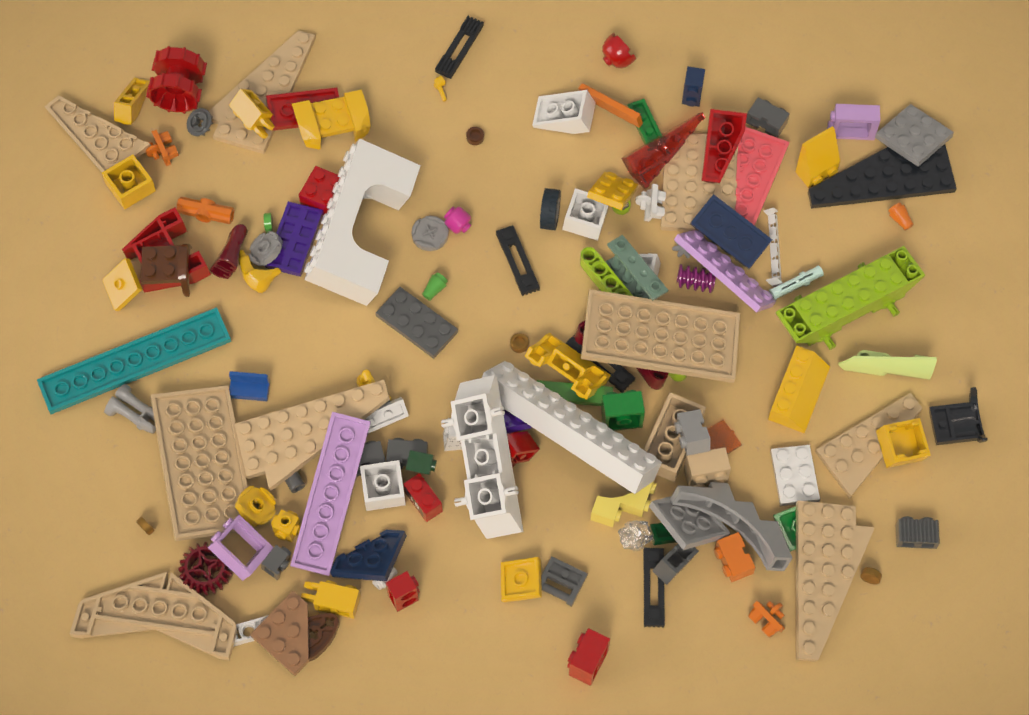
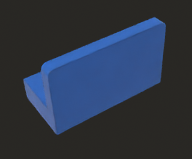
M229 372L231 380L229 392L231 398L268 401L270 381L267 374Z

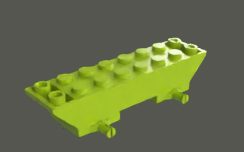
M902 246L867 265L864 262L860 263L858 270L803 298L801 295L796 296L795 302L776 311V315L796 343H807L808 346H811L817 342L824 341L829 350H832L836 347V344L830 337L840 331L842 326L863 315L888 308L893 317L897 316L900 311L894 305L895 302L904 298L905 294L925 277L924 272L905 246Z

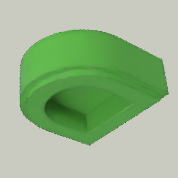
M264 213L263 215L266 234L269 233L268 231H273L271 213Z

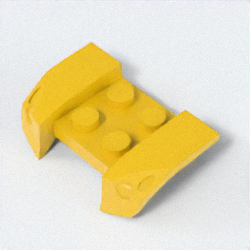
M362 89L344 93V97L315 103H310L308 100L292 104L303 141L308 148L321 150V138L353 131L354 140L357 142L369 133L371 126L370 117Z

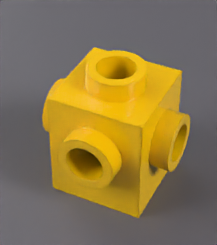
M281 509L280 513L276 514L271 522L274 535L281 540L293 542L301 528L298 515L290 510L286 512Z

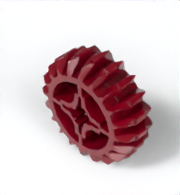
M204 542L203 547L197 543L196 549L189 547L190 554H183L185 559L180 560V565L182 566L178 568V571L182 574L179 577L184 581L183 584H187L190 589L196 590L198 594L204 591L205 596H208L210 590L213 594H216V588L223 590L222 584L229 583L227 578L233 576L232 572H230L231 569L208 548L207 542ZM205 556H214L218 558V560H209ZM197 559H199L198 564L195 565V566H193V569H191V567H192V565L194 564V562H195ZM204 562L206 566H208L209 575H207L206 571H204ZM221 568L220 573L213 579L214 573ZM194 578H205L207 581L201 582L195 580Z

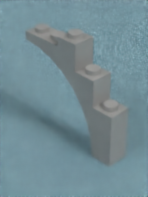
M711 482L708 488L678 485L671 496L672 505L702 511L739 532L759 555L766 570L785 571L792 560V555L778 521L760 520L753 502L735 501L728 483Z

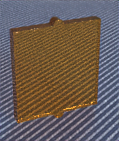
M724 420L707 429L711 438L710 450L726 447L727 454L742 445L734 435V430H731Z

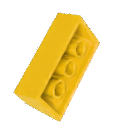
M796 345L768 418L770 421L804 434L830 369V366L815 352Z

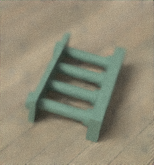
M623 235L607 243V246L614 253V257L607 260L606 263L633 296L648 298L653 301L668 292L666 286Z

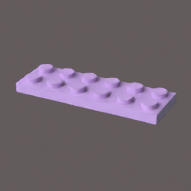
M692 230L680 233L675 237L674 241L756 313L774 306L776 300L772 298V294L763 290L755 279L749 278L741 267L733 264L730 257L718 251L717 246L708 242L701 232Z

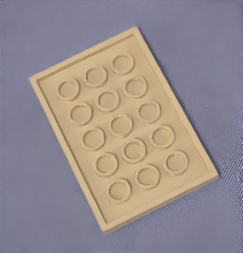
M666 131L663 192H666L665 201H662L665 214L661 217V230L680 232L697 230L690 223L713 194L735 210L738 147L721 182L702 181L707 134Z

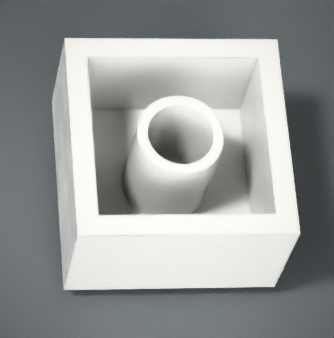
M575 188L562 230L598 241L609 206L587 198L588 192Z
M399 460L360 466L366 511L406 505Z

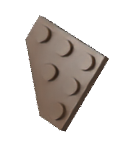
M292 591L250 636L294 676L309 662L308 603Z

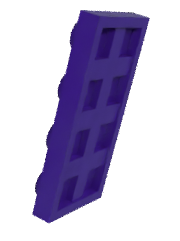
M288 201L276 232L282 239L281 251L271 263L265 265V268H279L281 272L301 277L324 215L323 210Z

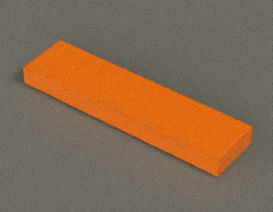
M585 84L579 86V91L588 90L597 106L638 128L643 124L640 113Z

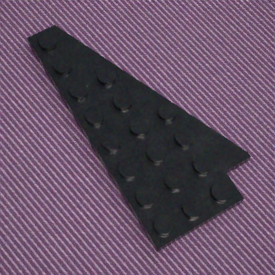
M945 144L919 167L887 147L808 189V197L811 209L954 193L957 188Z

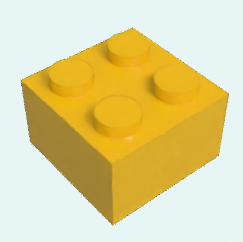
M133 154L102 172L105 184L124 210L156 191L153 180Z

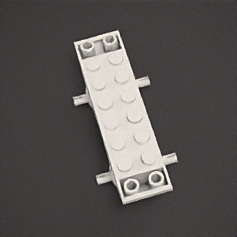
M497 375L462 382L459 385L455 401H451V418L441 420V423H446L441 425L443 428L453 426L456 431L457 441H461L467 480H464L465 497L455 498L454 502L459 503L454 504L456 507L467 506L470 520H475L486 539L524 532L517 497L519 491H516L518 487L515 485L504 421L505 411H503L504 407L501 404Z

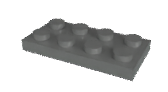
M401 287L376 312V317L433 359L458 333V329Z

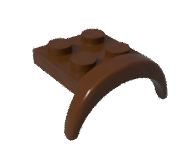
M190 244L142 247V285L181 283L184 296L189 297V254L192 246Z

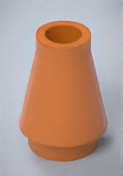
M900 202L888 210L889 216L905 231L914 225L905 205H902Z

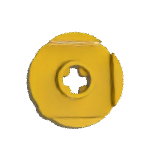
M249 486L238 496L235 508L251 526L256 527L266 524L276 513L275 499L267 489ZM253 503H258L260 505L259 509L255 508Z

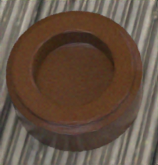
M479 127L469 128L466 132L467 142L471 145H480L484 141V131Z

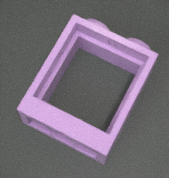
M835 104L834 111L830 113L827 129L832 126L835 128L836 139L875 140L880 124V105Z
M238 515L234 519L230 517L222 525L224 527L223 531H217L210 540L213 542L208 548L243 581L256 570L274 547ZM232 529L257 551L246 565L221 543Z

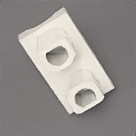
M652 184L650 190L641 192V195L635 199L640 209L645 210L644 221L649 222L652 218L661 219L665 214V208L657 206V203L662 204V201H665L666 192L658 190L657 184Z

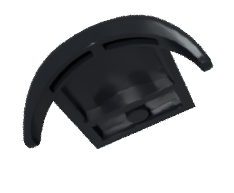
M976 387L970 389L969 402L929 407L936 445L970 441L982 443L988 440L981 424Z

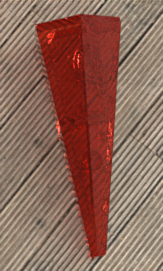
M703 112L698 113L621 158L629 174L644 189L650 186L649 184L660 174L662 168L669 163L683 146L689 135L705 119Z

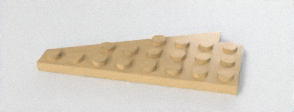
M385 380L236 423L235 428L247 479L266 474L269 489H275L321 453L332 412L364 420L388 402L390 397Z

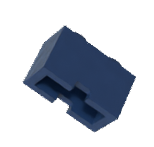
M687 66L682 104L690 107L700 106L705 69Z

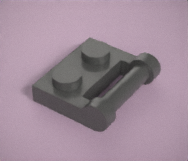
M551 556L541 575L542 590L565 601L567 605L572 607L588 573ZM547 579L571 589V594L569 595L547 584Z

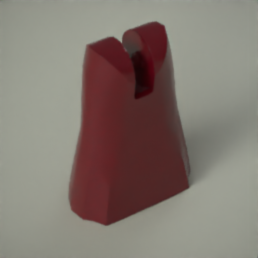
M238 224L229 233L225 246L210 268V271L216 277L229 279L232 273L236 271L240 248L248 232L245 225Z

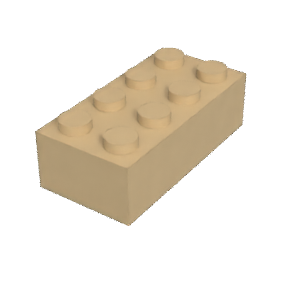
M669 393L644 451L653 454L662 462L657 475L675 482L687 455L685 448L680 446V434H676L674 422H677V413L700 409L704 417L706 407L673 393Z

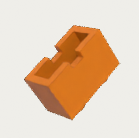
M739 532L717 540L714 548L717 559H721L724 565L722 566L724 575L729 577L731 582L754 574L756 568L750 554H745L742 549L745 548V544Z

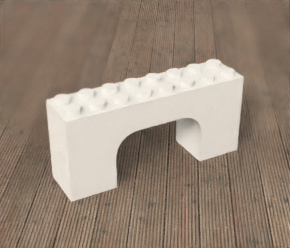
M359 139L356 144L353 143L343 158L345 164L339 170L338 177L340 178L333 187V198H330L326 208L329 210L322 218L321 224H323L321 230L319 229L315 240H317V244L313 246L310 252L312 258L304 269L306 273L304 280L367 306L379 292L389 260L361 249L353 239L352 228L362 199H373L399 210L411 196L421 165Z

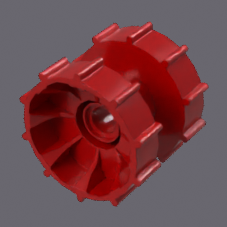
M167 46V48L160 51L156 50L152 71H155L158 76L150 78L146 97L154 104L153 106H158L168 112H183L186 114L188 111L196 110L202 93V89H199L196 84L203 82L207 63L203 61L200 54L187 50L186 47Z

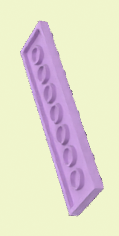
M332 412L290 564L291 567L330 576V570L335 558L371 421Z

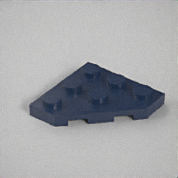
M386 529L380 533V537L372 541L369 539L355 546L356 550L347 555L343 553L337 556L330 570L332 577L387 581L407 537L405 531Z

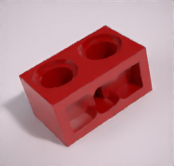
M408 571L385 582L388 596L397 612L419 601V584L414 575L410 577Z

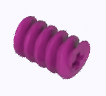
M682 264L679 265L677 276L679 288L686 284L688 290L693 285L694 291H697L699 286H701L702 292L706 288L709 289V293L713 292L716 277L710 271L705 274V269L702 268L698 273L697 267L690 271L689 265H687L685 270H683Z

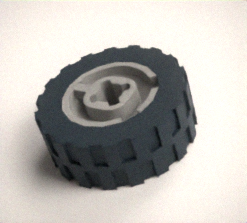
M545 188L541 205L540 229L556 231L561 201L560 190Z

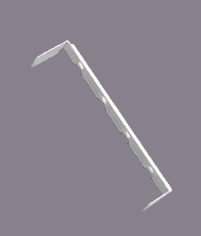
M775 208L764 210V212L768 215L769 237L773 239L774 243H770L772 278L766 281L772 287H775L783 282L781 280L778 219L775 214L778 211Z

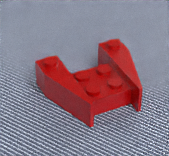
M176 207L158 215L122 249L127 259L132 260L138 257L141 263L142 247L174 246L172 239L188 232ZM199 251L189 255V284H194L211 275ZM139 280L144 293L181 286V283L142 285L141 280Z

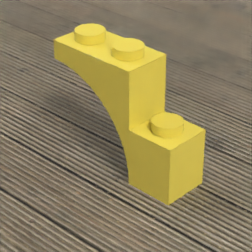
M653 481L636 494L631 492L614 498L597 496L591 512V520L613 527L615 521L619 522L622 511L642 517L644 511L648 512L651 501L648 499L650 494L654 495L657 483Z

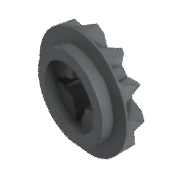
M199 108L189 115L187 130L191 135L196 137L200 135L205 136V133L210 131L209 127L213 124L211 121L213 116L208 110ZM200 119L203 121V122L201 123V125H202L201 127L198 126V124H200Z

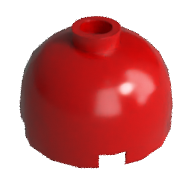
M614 32L604 41L602 52L605 57L603 60L609 67L613 65L620 69L626 68L636 60L634 54L630 55L628 53L630 48L618 35L615 36Z

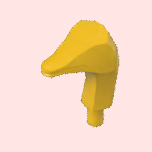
M240 250L239 264L243 279L254 291L258 293L265 292L274 278L280 275L281 270L279 268L269 270L254 269L249 255L246 256L244 250Z

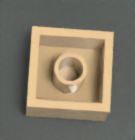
M726 447L712 449L709 452L686 455L684 473L688 486L708 487L711 482L728 483L731 467Z

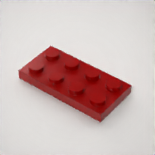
M337 87L266 95L267 108L273 114L270 118V121L275 126L272 131L299 128L292 104L308 100L310 103L339 98Z

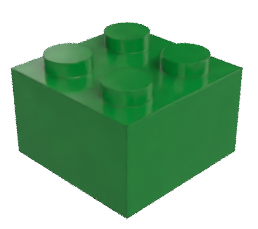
M628 390L625 393L609 392L606 395H602L601 415L603 423L613 431L643 428L645 410L642 391Z

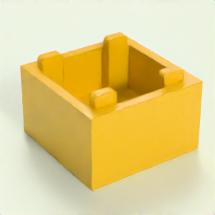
M920 418L884 425L876 430L886 468L923 461L931 456Z

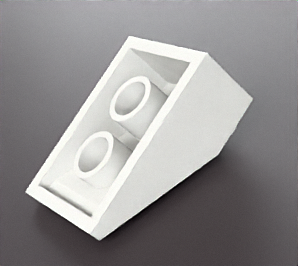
M588 90L539 96L532 126L534 128L570 134L590 132L596 102Z

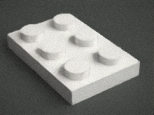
M810 445L771 449L770 454L780 506L796 505L798 500L819 502L820 496Z

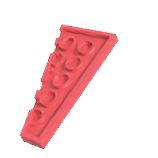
M745 127V132L738 145L735 211L755 226L790 142Z

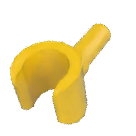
M442 76L434 79V87L438 89L442 101L445 102L447 99L442 87L446 85V82Z

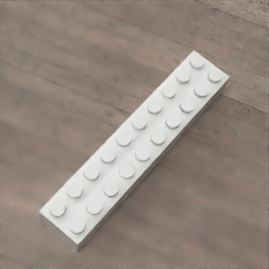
M504 361L483 373L482 378L497 375L501 404L505 410L632 493L636 494L655 480L662 462L653 454L647 453L639 445L630 442L622 434L610 429L605 423L599 422L589 413L577 408L574 403L563 399L558 393L549 390L544 384L535 381L527 373L515 368L513 364Z

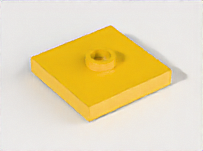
M127 258L121 261L103 279L115 311H120L142 291L131 260Z
M539 557L501 562V601L512 602L542 597L541 559Z

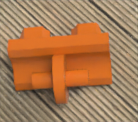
M157 129L151 131L156 145L150 142L151 146L146 149V155L157 160L159 159V154H161L165 165H171L170 160L179 155L175 145L164 147V145L172 142L169 132L166 131L158 134Z
M756 601L748 617L755 624L765 617L769 622L761 630L768 637H772L778 631L782 632L785 627L774 616L776 615L780 620L785 616L780 611L783 605L778 603L775 606L769 601L766 604L771 610L769 612L760 602Z

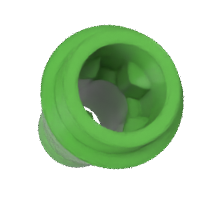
M436 272L434 275H431L422 295L431 301L434 296L447 286L448 280Z

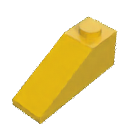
M133 78L114 102V121L124 125H132L145 101L149 80Z

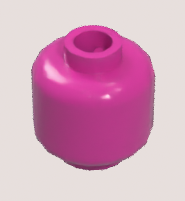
M452 207L444 216V224L455 234H459L461 231L465 233L471 227L469 223L471 215L462 207Z

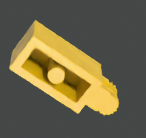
M240 89L229 106L232 108L234 115L244 122V126L247 129L254 130L261 138L266 139L268 134L263 127L273 130L275 126L269 120L273 114L252 90Z
M329 580L326 582L320 581L319 584L307 581L304 583L306 589L317 591L316 595L301 594V598L304 601L314 604L315 610L352 619L355 618L360 600V592L355 586L345 585L344 587Z

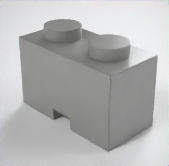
M700 409L677 413V422H674L676 434H680V446L685 448L687 456L710 451L711 438L707 427H702L704 419Z

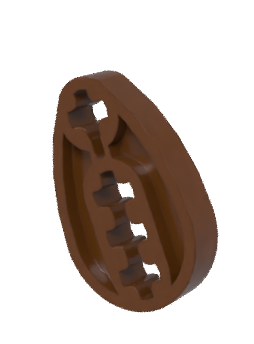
M333 613L308 617L309 633H317L318 637L317 639H309V662L325 652L337 634L339 620ZM326 620L333 621L334 626H326Z

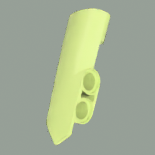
M862 350L857 356L839 362L838 365L846 371L879 376L895 374L930 380L937 358L915 355L914 357H891L887 353Z

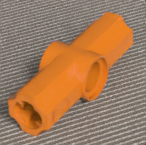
M180 197L176 208L179 214L193 216L205 223L212 220L231 224L235 212L233 207L218 205L207 198H202L199 201Z

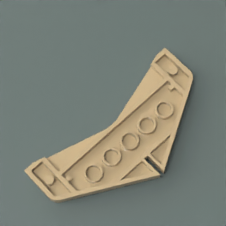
M165 572L81 600L76 610L70 635L75 638H89L157 630L216 658L230 661L237 634V626L231 618L195 590L190 589L187 584H183V581L173 573L170 574L168 585L165 589L168 579V573Z

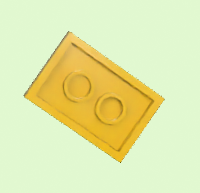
M604 172L588 191L587 198L622 210L637 191L639 184L629 178H621L613 172Z

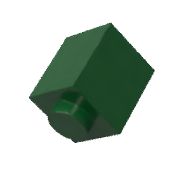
M410 450L406 470L430 475L431 471L435 472L437 460H434V455Z

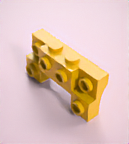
M551 333L546 334L539 342L530 346L525 355L533 365L541 367L548 364L574 382L571 389L576 392L577 396L586 400L594 396L597 389L604 386L611 376L590 360L581 359L580 353Z

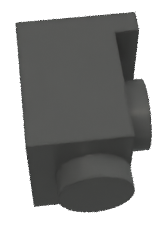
M276 545L261 563V569L278 580L280 578V570L283 572L290 563L288 561L289 556L292 553L283 546L280 548Z

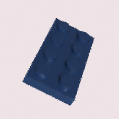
M714 194L690 223V225L747 269L752 267L773 240Z

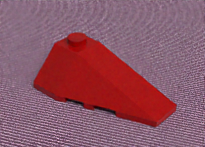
M710 109L702 181L721 182L745 132L747 113Z

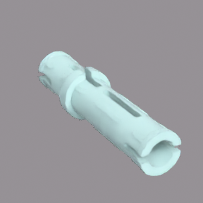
M818 265L806 272L802 271L798 276L769 289V292L772 294V298L776 300L803 285H810L811 281L824 276L823 270Z

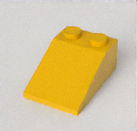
M833 126L802 144L795 172L808 188L821 183L826 177H832L838 172L840 156Z

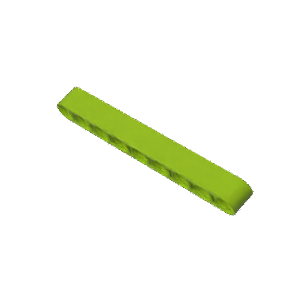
M586 247L581 251L580 266L600 291L633 296L594 248ZM668 373L677 382H681L687 377L686 375Z

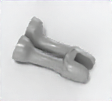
M127 384L119 387L115 393L116 398L114 396L110 398L104 413L108 416H114L116 413L121 414L137 425L139 430L154 434L156 428L148 422L150 419L154 421L152 407L136 398L131 393L132 388ZM120 401H124L130 404L131 406L139 410L142 414L139 415L135 413Z

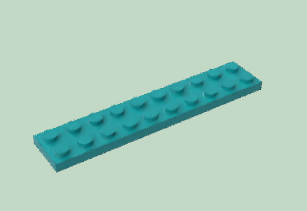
M216 307L39 378L37 382L50 414H54L232 341Z

